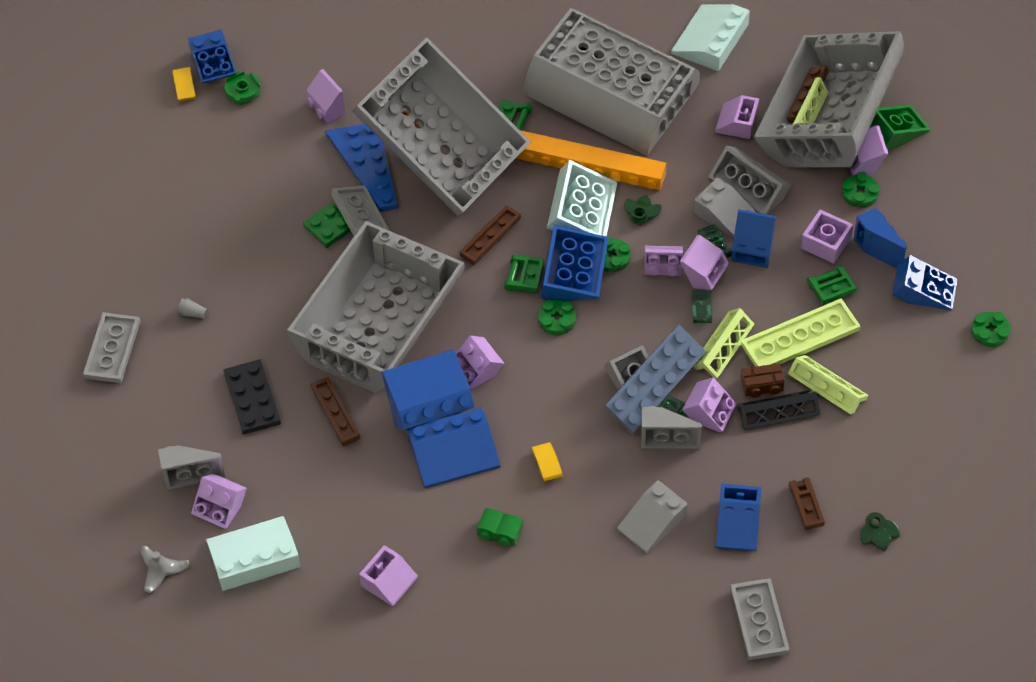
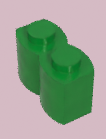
M485 508L476 528L477 535L485 541H498L500 545L505 547L515 546L523 529V519L515 515L503 514L500 511Z

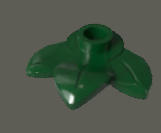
M647 195L640 197L636 202L626 199L624 205L625 210L630 214L631 221L636 224H643L649 218L658 216L662 208L660 204L652 205Z
M878 512L870 513L865 519V526L860 530L862 544L872 541L882 551L888 548L891 538L900 537L897 525L893 521L885 520L884 516ZM873 519H877L879 524H874Z

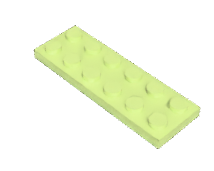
M841 298L741 340V346L755 367L782 364L858 332L861 326Z

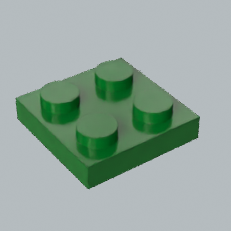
M332 203L303 222V227L326 248L351 232L340 210Z

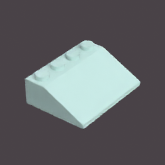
M734 4L701 5L671 50V54L719 72L749 25L750 10Z
M569 160L559 171L547 228L553 230V226L556 225L607 236L617 182Z
M284 516L206 539L222 591L301 567L298 552Z

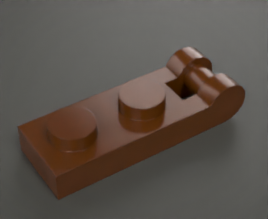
M809 477L803 478L802 481L798 482L795 480L789 481V489L794 497L804 529L808 530L824 526L825 520Z

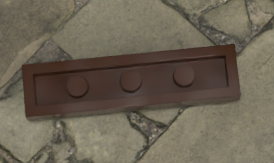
M814 66L810 68L786 117L789 123L795 121L815 78L821 77L824 83L829 72L827 66Z
M506 205L460 251V257L475 265L521 219V214Z
M329 377L311 383V389L342 446L361 439L355 424Z

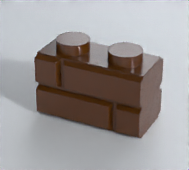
M780 363L741 369V383L745 396L758 397L766 393L775 395L784 391L785 382Z

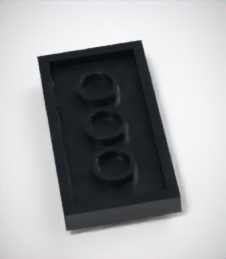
M260 359L223 369L243 435L281 424Z

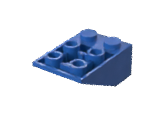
M222 29L188 38L189 50L202 83L236 75Z
M877 208L857 216L854 240L862 251L897 269V265L905 259L907 249L905 241L899 238L895 228L889 225L884 214L880 213Z
M738 209L731 261L768 268L773 248L776 216Z
M909 255L897 265L892 295L910 304L952 310L957 279Z
M721 484L716 548L757 552L761 487Z

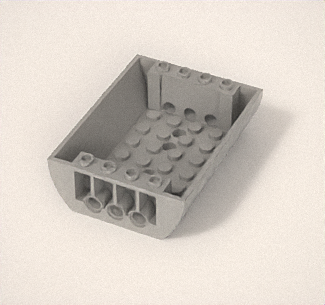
M570 8L534 54L526 75L523 94L648 156L700 84V72L649 45ZM585 47L588 50L581 51L579 48ZM601 55L603 58L598 59L594 56ZM632 70L634 73L628 74L626 71ZM648 78L650 81L644 82L641 79Z
M901 32L804 35L754 136L759 146L773 160L785 168L851 167L903 55L904 43ZM814 66H827L829 72L825 78L824 85L829 93L815 122L812 124L796 123L794 125L789 123L786 117L810 68Z
M427 37L352 110L457 217L478 198L531 142ZM401 108H406L409 111V115H404L401 112ZM414 121H419L422 128H417L414 125ZM440 147H445L448 154L441 153ZM453 160H458L461 167L454 166Z
M365 221L287 329L289 338L297 352L308 364L372 393H377L385 388L381 371L400 366L462 275L464 262ZM402 291L403 294L397 296L394 295V292ZM388 304H391V305L394 306L393 308H390V309L384 308V307H385L386 305H388ZM367 332L375 333L373 336L370 337L365 335Z

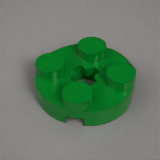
M244 71L236 72V75L227 78V83L224 86L225 93L235 104L242 105L260 96V81L255 74H244Z
M860 172L857 175L850 176L843 182L842 197L851 206L862 205L861 208H866L877 201L880 188L873 178L864 172ZM857 189L864 190V193H862L861 191L857 192Z
M608 238L603 271L615 272V270L620 268L623 270L628 266L631 257L629 244L620 239ZM609 253H614L616 256L609 257Z
M548 300L539 309L538 323L550 335H563L567 333V330L575 326L576 312L572 303L568 301ZM559 315L561 317H559L558 320H555L553 316Z
M1002 312L979 313L975 316L971 327L973 338L977 342L978 340L982 342L986 347L1001 346L1007 340L1011 331L1010 323ZM988 327H993V328H994V332H991L990 329H986V328H988Z

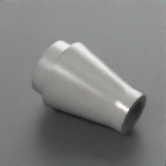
M182 298L178 307V313L181 316L204 319L207 308L202 307L189 298Z

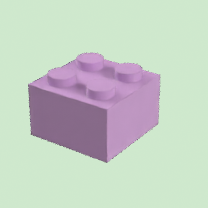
M819 210L802 235L801 249L834 264L852 237L853 224Z

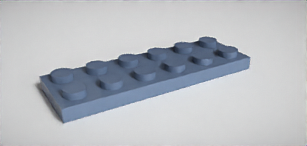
M677 325L603 407L631 434L634 433L641 425L642 407H657L706 351L680 325Z

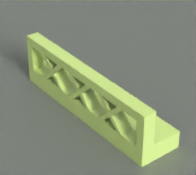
M821 77L815 78L793 125L796 123L812 124L815 122L829 93Z
M741 308L728 311L703 347L706 352L693 366L695 370L705 369L715 379L722 373L741 345V340L745 339L754 326L753 321ZM741 319L747 324L744 330H740ZM731 333L736 334L735 343H731ZM722 346H726L727 355L725 357L721 356ZM713 360H717L716 371L710 366Z
M806 355L796 357L788 372V375L816 391L849 414H854L859 403L865 401L868 397L866 393Z

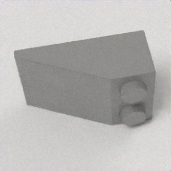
M718 177L694 200V214L733 239L738 209L756 212L732 186Z
M641 345L604 364L613 384L618 390L648 358V354L644 346Z
M642 407L641 448H701V423L662 407Z
M179 445L158 449L167 490L199 484L202 477L212 473L226 478L221 453Z
M657 480L644 492L617 527V531L647 554L687 517L688 503Z

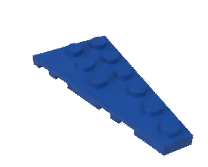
M365 124L326 130L327 138L331 140L334 148L341 154L343 161L353 175L357 177L360 185L366 186L379 212L398 209L383 142Z

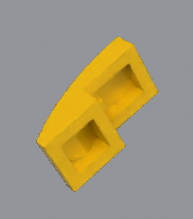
M190 67L172 70L178 102L196 99Z
M551 442L533 446L532 453L538 464L543 481L563 477Z

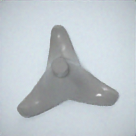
M142 546L140 549L142 558L148 568L143 590L145 592H154L166 575L181 573L189 567V560L177 561L168 559L160 555L158 551L153 552L147 546Z

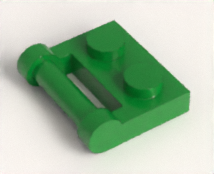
M502 99L498 109L512 123L517 112H520L521 114L515 126L523 131V124L533 107L528 103L520 104Z
M512 255L508 280L505 281L504 289L507 291L520 290L537 293L544 259ZM522 264L523 269L520 281H515L518 266Z
M842 265L819 276L807 278L808 286L813 289L822 305L853 294L857 290V287ZM838 276V278H836V279L830 280V281H828V282H825V283L819 285V283H821V282L827 281V280H829V279H832V278Z

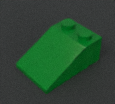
M911 105L878 108L869 127H880L887 149L897 148L931 130Z

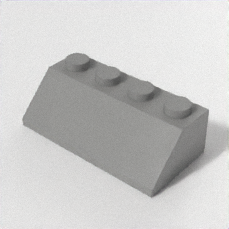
M734 146L725 147L708 176L713 181L718 177L732 186L752 208L761 214H769L779 205L792 186Z

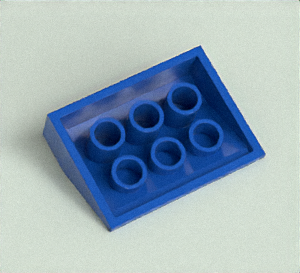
M554 225L550 237L540 298L552 301L598 299L609 237Z
M453 349L381 371L395 428L405 430L475 407L469 384Z
M482 407L407 429L408 442L424 488L501 467L489 424Z

